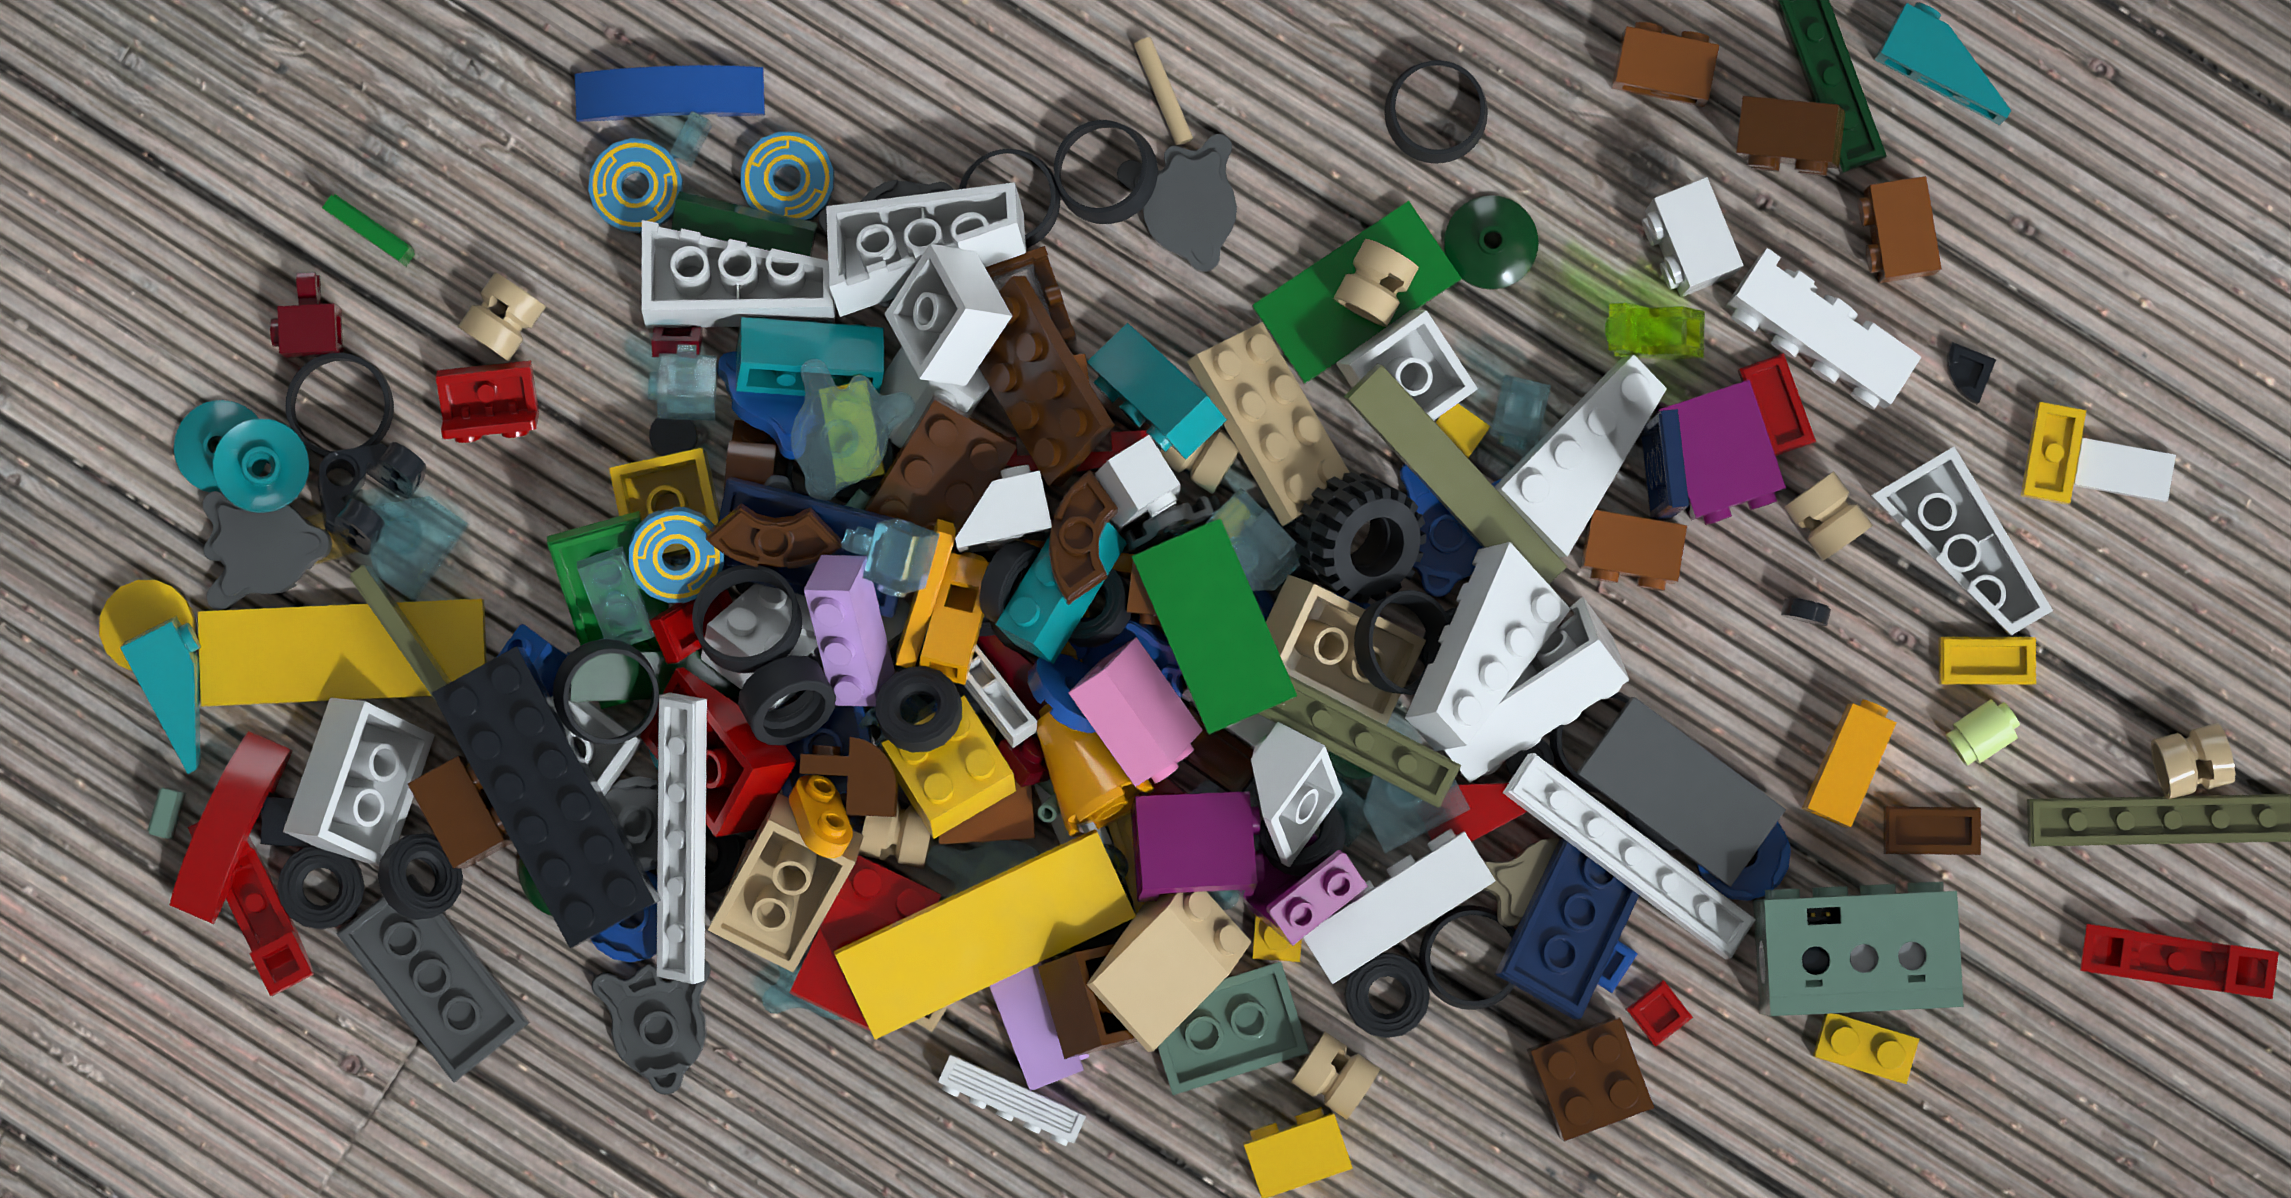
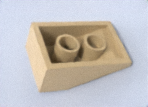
M1288 575L1266 621L1288 675L1386 726L1401 694L1385 692L1375 687L1367 680L1357 663L1354 651V635L1357 623L1365 609L1314 583ZM1378 616L1373 632V648L1376 660L1385 676L1394 684L1403 688L1426 640Z
M778 793L757 830L709 925L708 931L794 973L855 865L864 835L852 830L853 838L843 855L837 858L820 856L805 845L793 815L789 798Z
M1207 891L1159 894L1157 901L1145 902L1136 917L1130 922L1086 985L1148 1052H1151L1231 973L1251 944V940Z

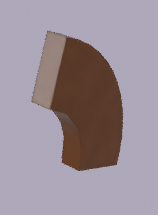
M1090 470L1080 477L1063 497L1054 516L1050 534L1049 551L1052 574L1056 586L1067 605L1107 578V573L1099 558V540L1105 525L1118 513V507Z
M743 503L710 529L705 537L716 549L736 561L755 567L761 565L787 567L788 569L815 563L821 555L833 554L842 547L843 543L839 536L811 507L794 516L773 518L757 514Z

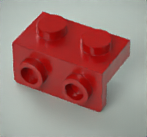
M531 360L437 370L436 383L443 420L441 426L442 439H454L458 443H470L481 439L483 435L501 434L506 438H517L527 435L530 430L537 428L539 407Z

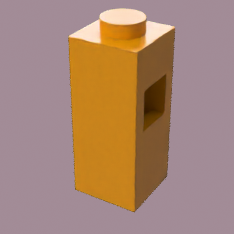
M963 552L960 555L950 553L920 656V666L939 670L953 682L966 685L984 618L980 608L979 595L982 579L990 563L983 556L971 552Z
M1862 699L1860 705L1854 703L1846 705L1801 809L1844 828L1852 827L1897 723L1886 718L1888 709L1865 699Z

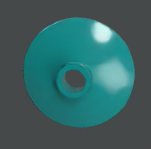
M228 400L206 402L190 411L180 423L174 440L175 460L182 475L193 486L208 493L214 491L221 492L214 478V453L210 448L211 442L217 437H223L234 426L244 421L259 419V417L246 406ZM258 462L254 465L252 471L256 476H260L266 462Z
M252 419L234 426L222 437L214 453L213 473L219 490L228 501L246 511L266 513L289 505L299 496L308 479L309 458L304 443L291 428L275 420ZM258 462H266L270 465L271 471L267 476L258 477L252 471L254 465Z

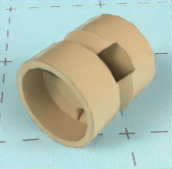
M1365 239L1353 261L1356 272L1354 274H1346L1334 299L1355 314L1373 323L1387 327L1400 304L1396 297L1397 293L1407 291L1419 267L1389 247L1373 240Z
M495 272L480 293L483 303L481 305H472L458 325V328L505 360L510 361L523 342L521 330L523 328H532L546 306ZM506 312L504 319H501L499 316Z
M1224 428L1215 431L1186 460L1173 447H1170L1166 452L1162 449L1160 451L1171 469L1178 473L1185 469L1189 470L1190 480L1212 494L1218 488L1239 454L1232 438Z
M1835 472L1830 473L1784 506V509L1798 528H1808L1810 534L1807 541L1822 561L1873 526L1858 504H1848L1846 500L1849 491Z
M2218 723L2192 729L2188 738H2184L2181 734L2176 733L2151 741L2155 773L2161 790L2167 799L2194 793L2198 784H2202L2206 789L2231 784L2235 781V766L2230 745L2223 728Z
M897 801V817L866 816L862 831L864 837L859 855L885 860L890 855H895L898 864L925 869L932 836L912 804L905 810L901 809Z
M1324 1031L1301 1063L1291 1082L1312 1097L1318 1094L1324 1095V1104L1347 1120L1372 1085L1380 1068L1360 1054L1348 1056L1347 1046Z

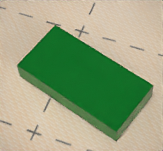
M331 194L323 205L322 209L405 267L414 257V249L336 194L334 196Z

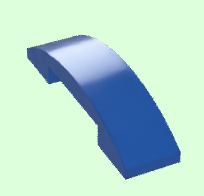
M689 65L636 67L576 73V121L624 120V117L717 114L718 117L765 115L764 68Z

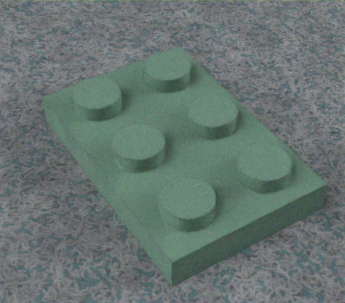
M1281 961L1225 978L1158 1046L1172 1095L1310 1053Z

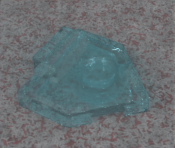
M1242 488L1207 521L1208 524L1221 518L1252 591L1275 590L1300 565L1298 559L1303 555L1295 551L1297 543Z
M430 496L369 506L385 522L383 536L370 552L373 570L382 580L412 601H416L470 524Z
M1373 775L1362 811L1383 852L1387 853L1470 810V807L1455 779L1440 808H1436Z

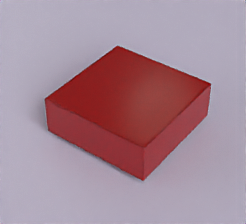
M1661 980L1625 1008L1654 1047L1658 1046L1693 1018L1664 980Z

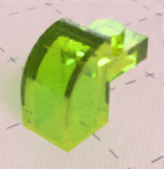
M1609 303V317L1605 323L1608 351L1614 352L1616 357L1635 355L1638 359L1704 358L1705 311L1684 306L1648 308L1631 303Z

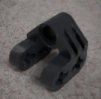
M392 442L388 447L384 444H376L329 453L322 460L318 474V491L325 530L357 552L369 555L383 536L385 522L370 507L354 499L365 484L366 474L398 496L410 499L424 481L426 464L414 452L397 442ZM342 468L352 475L353 480L348 485L336 486L328 480L327 474L333 469Z

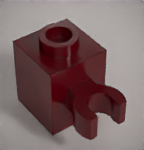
M316 272L296 273L298 305L277 306L278 318H273L270 322L272 346L279 347V354L286 358L319 357L329 353H343L342 309L336 304H320V275H316Z

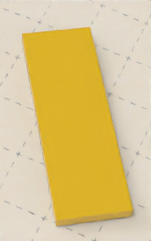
M484 599L396 602L451 682L487 663ZM368 604L198 611V638L201 646L199 649L202 707L329 701L330 698L364 700L432 696Z
M1093 829L835 950L834 954L876 1040L1135 918L1136 915L1097 830Z

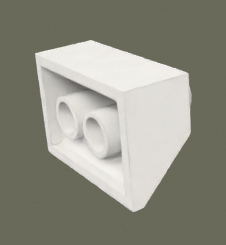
M1029 465L1000 471L1002 479L991 482L955 538L960 554L963 552L974 553L1000 550L1005 544L1015 540L1041 541L1048 539L1051 534L1052 522L1040 471L1030 472Z
M330 698L283 832L318 848L379 867L380 859L388 847L399 840L414 797L408 783L421 776L435 735L366 701Z

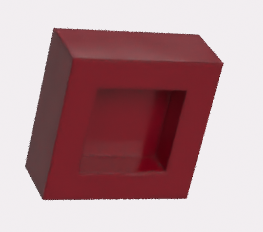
M654 327L651 339L652 357L665 358L673 362L700 358L703 327Z
M1036 733L1013 748L1006 739L1000 742L997 748L1012 770L1014 779L1020 787L1051 779Z

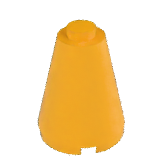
M1047 704L1039 711L1041 718L1037 721V734L1063 823L1071 837L1085 834L1081 826L1094 822L1097 829L1107 826L1130 812L1135 796H1140L1139 793L1141 791L1148 794L1152 793L1153 787L1148 779L1138 786H1134L1096 732L1085 733L1073 730L1058 722L1050 714L1053 708Z

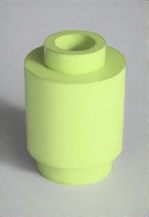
M1990 699L1953 724L1954 729L1946 734V738L1957 756L1966 766L1974 761L1980 764L2018 739L2014 729L2020 726V723L2005 702L1997 705Z

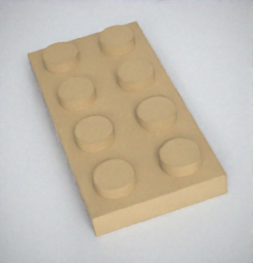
M1263 322L1196 354L1187 361L1206 395L1227 419L1223 425L1282 526L1305 515L1300 511L1304 503L1311 504L1314 499L1311 494L1318 487L1324 490L1327 488V480L1334 476L1342 480L1343 474L1349 473Z

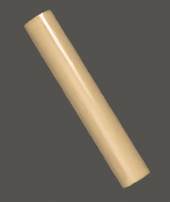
M1151 37L1135 42L1134 47L1176 146L1191 141L1193 136Z

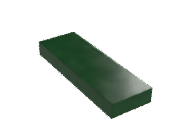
M679 191L675 201L671 229L681 231L682 228L700 232L701 236L727 242L729 239L746 242L747 246L768 251H771L773 248L812 257L818 223Z

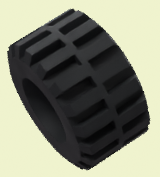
M1353 472L1344 473L1342 480L1335 476L1326 481L1327 488L1323 490L1318 487L1311 494L1314 498L1311 504L1304 503L1300 511L1305 515L1302 521L1296 522L1295 532L1300 534V538L1294 541L1295 551L1302 555L1298 561L1302 568L1309 571L1308 575L1349 600L1354 599L1359 603H1368L1369 599L1372 598L1375 601H1379L1386 597V591L1389 590L1392 593L1399 591L1402 588L1400 582L1404 578L1410 580L1414 575L1415 571L1412 570L1415 561L1421 562L1424 553L1419 551L1420 545L1426 543V533L1420 530L1425 524L1423 515L1416 512L1418 509L1417 504L1412 499L1406 497V494L1369 474L1361 473L1359 476ZM1370 521L1369 532L1364 543L1355 552L1350 554L1355 534L1366 522Z

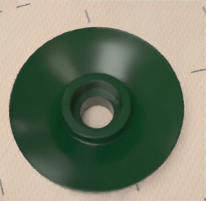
M1494 195L1481 196L1462 205L1451 217L1444 237L1445 254L1462 280L1474 287L1487 290L1506 288L1521 280L1534 264L1539 246L1538 232L1529 213L1513 200ZM1489 232H1495L1501 237V245L1496 249H1490L1484 243V236Z

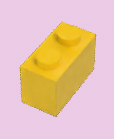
M1318 1107L1295 1115L1296 1125L1279 1130L1275 1122L1249 1131L1252 1140L1243 1142L1261 1198H1269L1353 1169L1333 1112L1324 1115L1322 1107Z

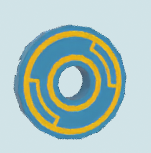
M776 132L761 138L748 151L741 167V189L750 208L811 221L826 208L834 190V169L827 152L814 139L799 132ZM786 166L796 168L801 174L799 186L790 192L779 190L774 183L777 171Z
M629 138L613 143L598 155L590 170L588 191L594 209L607 224L622 232L642 234V220L659 223L660 226L673 217L676 197L679 191L683 192L684 182L677 162L665 148L650 140ZM635 173L643 174L649 181L647 193L638 199L629 198L623 192L625 179Z
M673 507V509L658 510L649 514L636 526L629 542V568L636 584L649 596L667 603H686L696 599L703 586L712 577L720 573L724 567V554L705 539L706 533L715 525L702 513L687 507ZM679 543L689 549L690 557L684 564L673 566L666 563L663 559L664 549L669 545Z

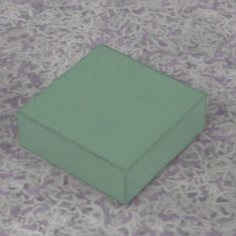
M170 788L159 789L147 830L149 831L148 834L162 838H174L186 796L185 792Z

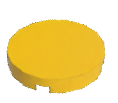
M136 580L121 586L107 599L99 618V636L106 653L119 666L132 671L120 648L125 641L177 616L181 625L189 623L195 632L196 618L188 601L176 588L158 580Z

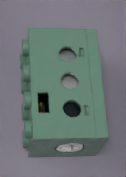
M1943 882L1907 883V893H1896L1895 884L1860 885V895H1848L1847 886L1812 888L1813 897L1800 898L1799 889L1765 890V899L1753 900L1754 919H1756L1754 921L1759 1014L1787 1016L1964 1007L1957 891H1944ZM1830 907H1838L1840 922L1830 923Z

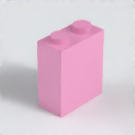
M1137 637L1102 658L1068 692L1135 787L1149 778L1158 783L1172 774L1179 767L1177 763L1194 751L1191 742L1202 731V728Z

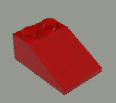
M684 667L676 668L663 694L674 693L707 699L706 825L715 837L759 829L777 794L780 793L795 766L796 759L785 745H768L757 740L736 703ZM659 702L652 721L640 736L657 760Z
M858 855L855 865L827 912L789 993L870 1031L834 951L938 903L941 894Z

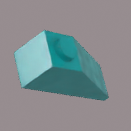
M1916 2L1915 6L1906 3L1899 11L1874 60L1998 125L2003 123L2011 112L2010 107L1950 25L1939 20L1941 14L1934 8L1920 2Z
M177 616L125 641L120 648L187 774L195 771L201 763L199 657L195 652L201 646L190 624L181 625Z

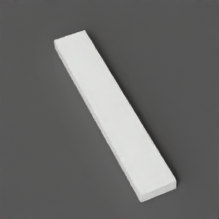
M666 693L659 695L657 894L661 901L657 902V977L696 984L704 981L707 699Z
M1530 753L1526 756L1503 791V794L1724 959L1732 958L1756 920L1535 753Z

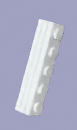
M976 644L966 685L964 686L1013 748L1037 732V720L1029 713Z
M950 1054L938 1081L943 1084L941 1090L958 1097L960 1092L970 1096L969 1102L983 1109H985L986 1105L998 1109L996 1115L1012 1121L1014 1117L1025 1121L1023 1127L1038 1134L1043 1129L1052 1134L1051 1140L1065 1146L1068 1141L1071 1143L1075 1142L1086 1118L1085 1114L1035 1091H1030L1026 1087L953 1054Z

